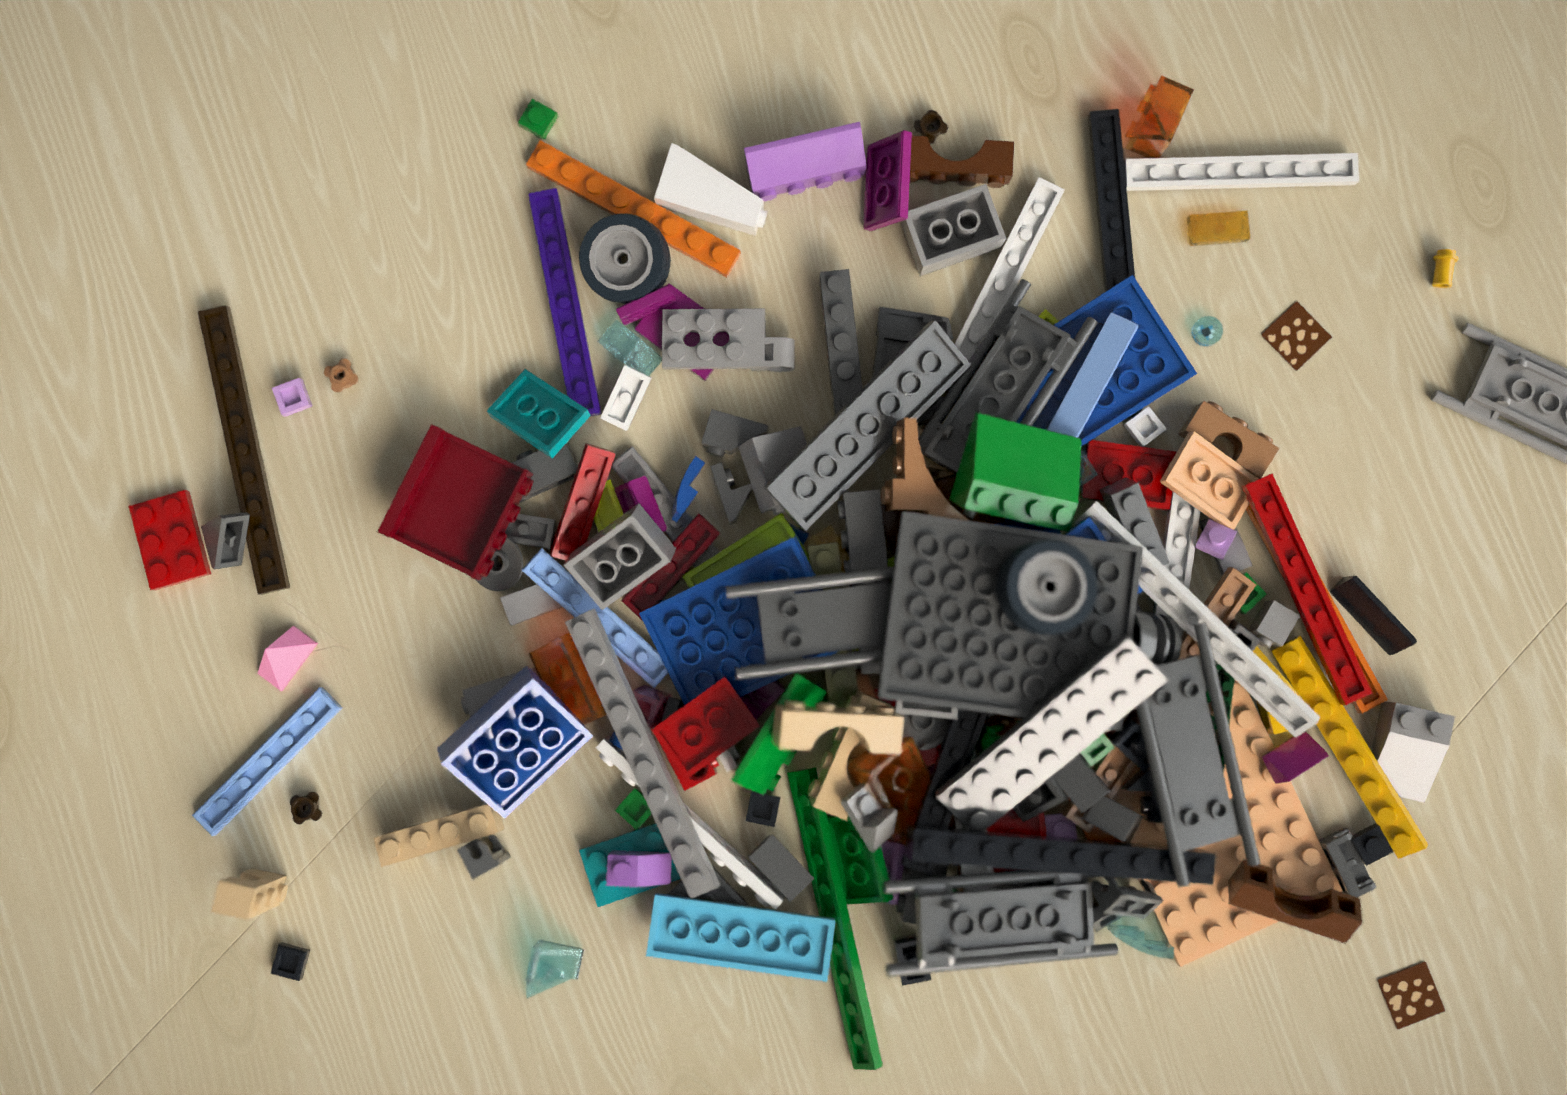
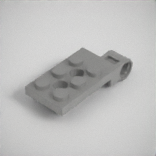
M765 308L662 310V368L664 370L751 369V371L772 372L795 370V340L786 337H765ZM690 332H696L700 335L699 343L693 347H689L684 343L685 336ZM718 332H726L729 335V342L725 346H717L713 343V338Z

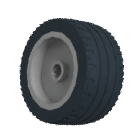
M614 214L604 217L589 228L590 230L586 232L581 242L579 265L585 281L596 294L608 301L627 304L663 287L670 272L671 255L666 239L656 226L636 215ZM626 253L628 256V261L625 264H622V256Z
M1040 540L1015 550L1002 565L996 583L998 602L1005 616L1020 629L1037 635L1061 634L1081 624L1092 611L1098 592L1096 573H1094V568L1091 562L1088 561V558L1074 546L1057 540ZM1046 582L1049 585V592L1045 590Z

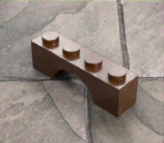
M912 136L909 183H914L918 180H929L930 183L937 185L950 181L958 182L961 186H973L976 183H984L991 188L1004 187L1009 185L1013 176L1014 141L985 140L981 149L974 156L966 160L952 161L938 155L931 147L927 136Z
M1243 859L1228 880L1230 905L1344 944L1363 923L1360 898L1334 889L1308 896L1287 892L1274 881L1273 868L1261 864L1249 866L1246 859Z

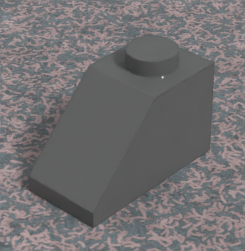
M711 409L702 445L707 448L706 452L718 457H723L724 453L732 455L739 451L738 446L749 439L768 434L769 428L766 424Z

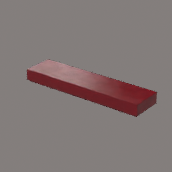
M698 513L672 542L676 547V551L671 561L631 589L621 602L642 620L639 613L659 604L680 581L682 576L688 572L721 535V532L703 515Z

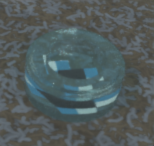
M1204 316L1194 323L1191 330L1192 338L1200 346H1212L1221 339L1223 326L1217 318Z

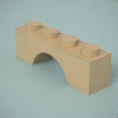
M857 690L855 696L851 695L846 703L860 704L868 710H875L876 705L893 707L891 704ZM840 726L834 730L832 740L835 742L831 751H826L820 763V768H822L818 780L814 779L808 790V796H810L809 801L813 807L847 820L848 814L840 801L855 789L848 779L846 765L851 750L860 740L854 729Z
M786 701V705H776L772 742L779 749L810 750L815 740L823 732L834 727L844 726L855 730L861 746L870 753L900 754L904 717L895 712L894 707L876 705L875 710H868L860 704H846V708H835V704L827 702H817L816 707L804 706L805 703L800 701Z
M486 803L438 819L387 832L373 839L380 865L384 867L493 835L505 828L501 815Z

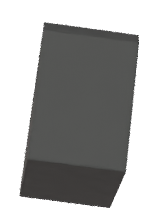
M247 512L219 515L201 526L210 564L214 570L242 565L250 517Z
M1104 796L1085 811L1082 819L1119 840L1130 843L1144 816Z

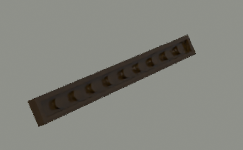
M224 305L199 311L200 326L240 513L247 512L250 515L246 541L258 595H264L289 589L290 583L231 309Z

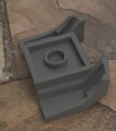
M879 307L872 378L930 320H935L948 337L953 340L949 318ZM940 396L917 419V426H927L945 397Z

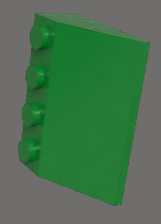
M975 412L949 500L967 510L1068 532L1071 528L1079 500L1082 439Z
M796 673L777 705H786V701H800L805 703L804 706L816 707L817 702H828V699L824 697L827 692ZM775 708L731 779L735 784L763 795L767 789L770 791L774 790L782 777L777 774L782 764L784 763L788 766L797 752L795 749H779L772 742Z

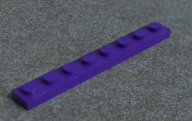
M557 188L528 193L567 396L588 409L590 417L602 415L559 191Z

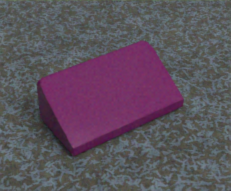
M646 476L631 480L614 488L624 514L639 503L662 532L667 530Z
M1305 731L1296 738L1293 736L1262 756V759L1274 783L1278 784L1292 781L1329 755Z

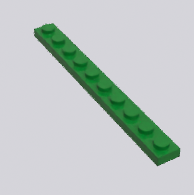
M814 767L788 772L809 873L814 877L811 882L818 913L822 917L835 918L830 967L853 1069L877 1070L883 1066L827 814L825 811L813 807L809 801L810 796H808V790L814 779L818 780L817 769Z

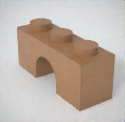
M1202 401L1196 405L1178 433L1179 436L1185 439L1189 432L1195 431L1211 444L1217 436L1227 438L1234 448L1232 459L1258 479L1263 476L1280 449L1272 444L1274 441L1269 436L1263 433L1256 434L1247 428L1248 424L1237 417H1229L1223 413L1221 406L1211 401Z

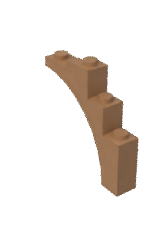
M904 418L897 421L892 432V440L896 444V456L893 458L892 470L894 474H897V479L885 481V486L881 488V503L885 504V511L920 512V514L969 521L950 505L936 487L925 465L919 445L917 419Z

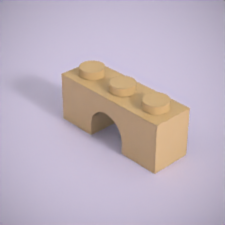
M251 868L241 872L240 878L227 877L219 880L211 912L249 920L277 907L284 901L287 894L288 886L285 885L286 875Z

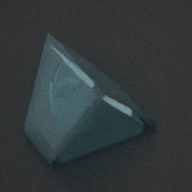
M539 939L532 947L527 969V998L570 979H578L584 949Z

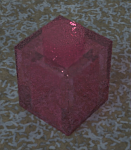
M647 685L632 690L648 727L652 729L660 724L671 694Z

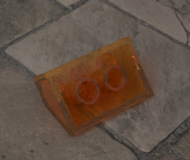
M570 633L562 635L529 653L539 678L551 688L584 725L607 715Z
M910 736L902 738L900 754L870 753L866 750L848 765L857 786L860 783H868L882 808L896 809L894 834L889 839L902 845L906 843L907 825H914L931 777L913 738Z

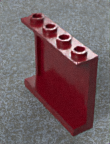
M431 424L377 532L465 573L473 579L481 581L483 576H488L493 567L494 561L491 559L496 549L500 550L506 541L507 534L505 531L509 523H514L519 515L521 507L518 504L522 496H527L534 484V480L531 479L533 473Z

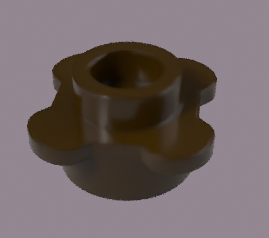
M929 110L921 120L914 122V130L920 132L922 136H927L929 143L933 144L939 135L947 133L948 125L943 122L937 111ZM933 125L934 128L929 129L928 126Z
M309 792L308 795L302 797L294 795L290 799L291 813L296 824H303L306 820L310 819L318 821L322 817V811L318 806L319 795L316 792ZM305 805L308 806L307 811L304 810Z

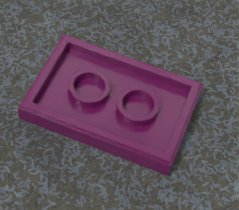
M902 130L867 146L864 230L874 231L908 219L912 132Z
M669 283L667 285H670L677 302L643 317L634 329L635 332L661 350L663 309H705ZM690 332L684 338L685 345L689 347L696 346L700 341V335L696 332ZM718 332L713 338V343L717 346H725L729 342V335L726 332ZM689 369L704 381L714 371V369Z

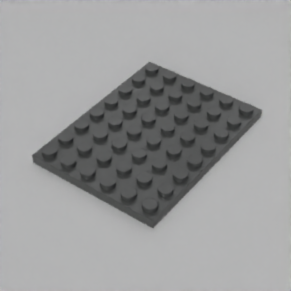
M901 512L877 697L1026 717L1125 633L1131 640L1133 639L1143 547ZM1040 540L1062 541L1079 549L1088 558V561L1091 562L1094 573H1096L1098 585L1097 598L1090 614L1075 628L1055 635L1032 634L1014 625L1003 613L997 597V577L1006 559L1015 550L1026 544ZM1046 582L1045 590L1049 592V585ZM1123 718L1109 729L1122 731Z

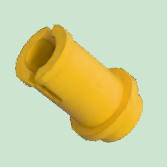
M1441 249L1437 251V255L1433 256V260L1436 263L1432 286L1450 288L1452 287L1454 263L1458 261V257L1454 250Z

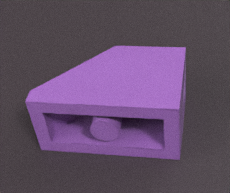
M612 850L608 854L606 886L643 887L670 884L672 867L670 852Z

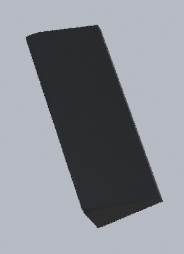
M1357 575L1343 577L1330 590L1331 595L1388 655H1394L1417 643V639Z

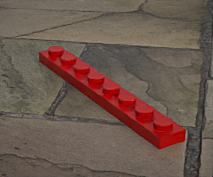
M1273 473L1243 485L1244 493L1340 704L1348 705L1372 694Z

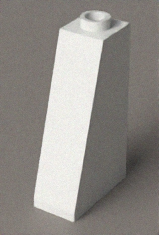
M671 143L654 197L656 204L670 211L756 236L758 227H764L767 217L763 200L680 146Z

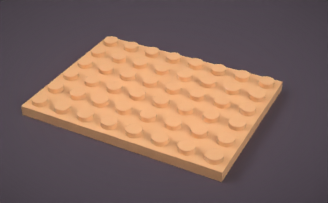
M1234 679L1229 726L1260 864L1273 868L1274 881L1287 892L1306 896L1320 894L1329 889L1343 892L1291 781L1274 783L1262 756L1275 747L1249 692ZM1210 701L1208 707L1210 714L1213 716L1214 713ZM1110 729L1104 732V734L1109 739L1117 730ZM1135 765L1121 787L1140 770L1138 766ZM1225 766L1224 778L1229 798H1233ZM1120 787L1112 800L1141 814L1140 798L1144 796L1145 791H1128ZM1143 817L1130 843L1168 846L1163 823H1152L1144 820ZM1241 835L1196 848L1216 854L1213 885L1189 883L1190 885L1186 887H1177L1176 882L1146 880L1152 884L1157 895L1163 899V902L1153 910V913L1176 963L1180 967L1279 922L1229 904L1228 880L1243 859L1247 860Z

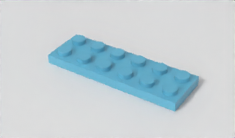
M655 893L646 956L827 982L835 918Z

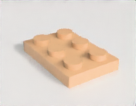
M1194 431L1187 434L1160 482L1213 521L1234 530L1249 505L1242 486L1258 478Z

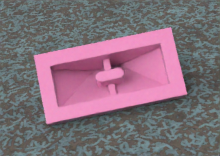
M292 626L265 649L257 674L280 691H283L318 643L296 626Z

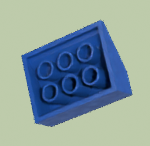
M526 665L437 748L441 764L505 819L593 737V734L551 688Z

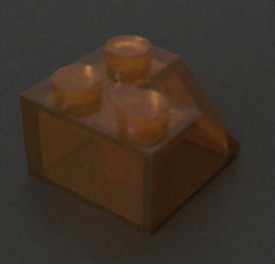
M1162 75L1156 85L1150 83L1136 109L1137 112H1140L1137 122L1132 120L1126 131L1125 137L1129 138L1125 149L1146 158H1160L1173 139L1194 89Z

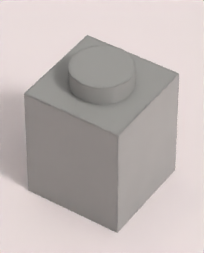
M1275 600L1265 601L1249 630L1261 640L1259 644L1266 648L1283 646L1300 615Z

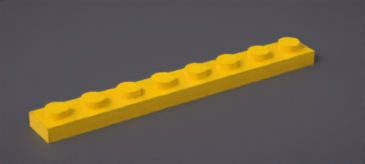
M1298 636L1284 643L1283 646L1275 647L1272 650L1273 655L1302 700L1320 716L1316 724L1373 819L1380 826L1397 858L1400 859L1425 850L1428 846L1427 841L1345 707L1340 704L1335 691L1302 637Z

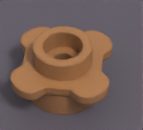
M343 358L338 364L327 366L324 369V375L330 379L332 383L331 389L334 392H342L343 389H347L358 382V375L351 368V362L348 359ZM340 373L344 374L342 378H339Z

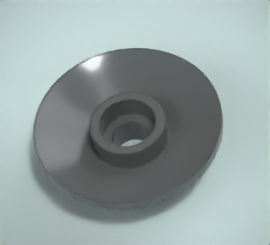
M507 537L503 547L500 550L496 549L491 559L494 561V564L488 576H483L481 581L476 580L486 589L492 591L507 590L514 586L522 575L523 557L516 543ZM498 556L502 558L503 565L499 563Z

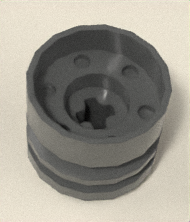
M1136 610L1132 641L1155 665L1178 659L1182 643L1181 632L1177 623L1167 615Z

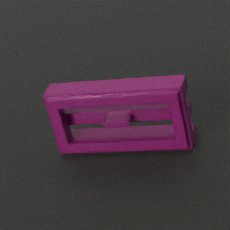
M666 285L618 307L616 311L625 326L677 301L670 285Z

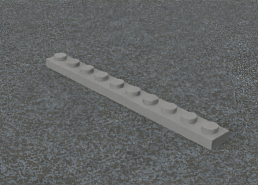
M589 610L566 621V626L690 899L716 889L720 885L719 880L596 610Z

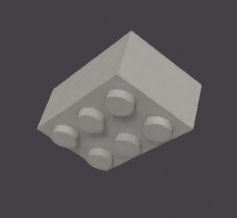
M987 184L909 210L908 219L901 221L902 229L920 276L1000 249L1006 240Z
M638 503L574 550L564 566L603 610L668 564L676 551V547Z

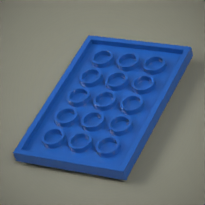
M1133 275L1054 324V326L1070 334V337L1074 339L1087 317H1092L1098 322L1032 426L1048 429L1111 312L1138 324V329L1078 437L1082 439L1081 446L1197 374ZM1052 368L1050 369V371L1042 381L1041 385L1035 392L1034 396L1028 403L1027 407L1017 421L1018 423L1021 422V420L1027 413L1028 409L1034 402L1035 398L1041 391L1042 387L1050 377L1051 373L1053 372Z
M796 536L639 613L684 706L724 677L727 678L737 694L742 697L791 674L736 679L735 667L765 664L757 595L727 599L725 587L816 576ZM822 588L797 590L794 593L799 594L823 590ZM839 651L803 655L802 657L805 659L829 656Z

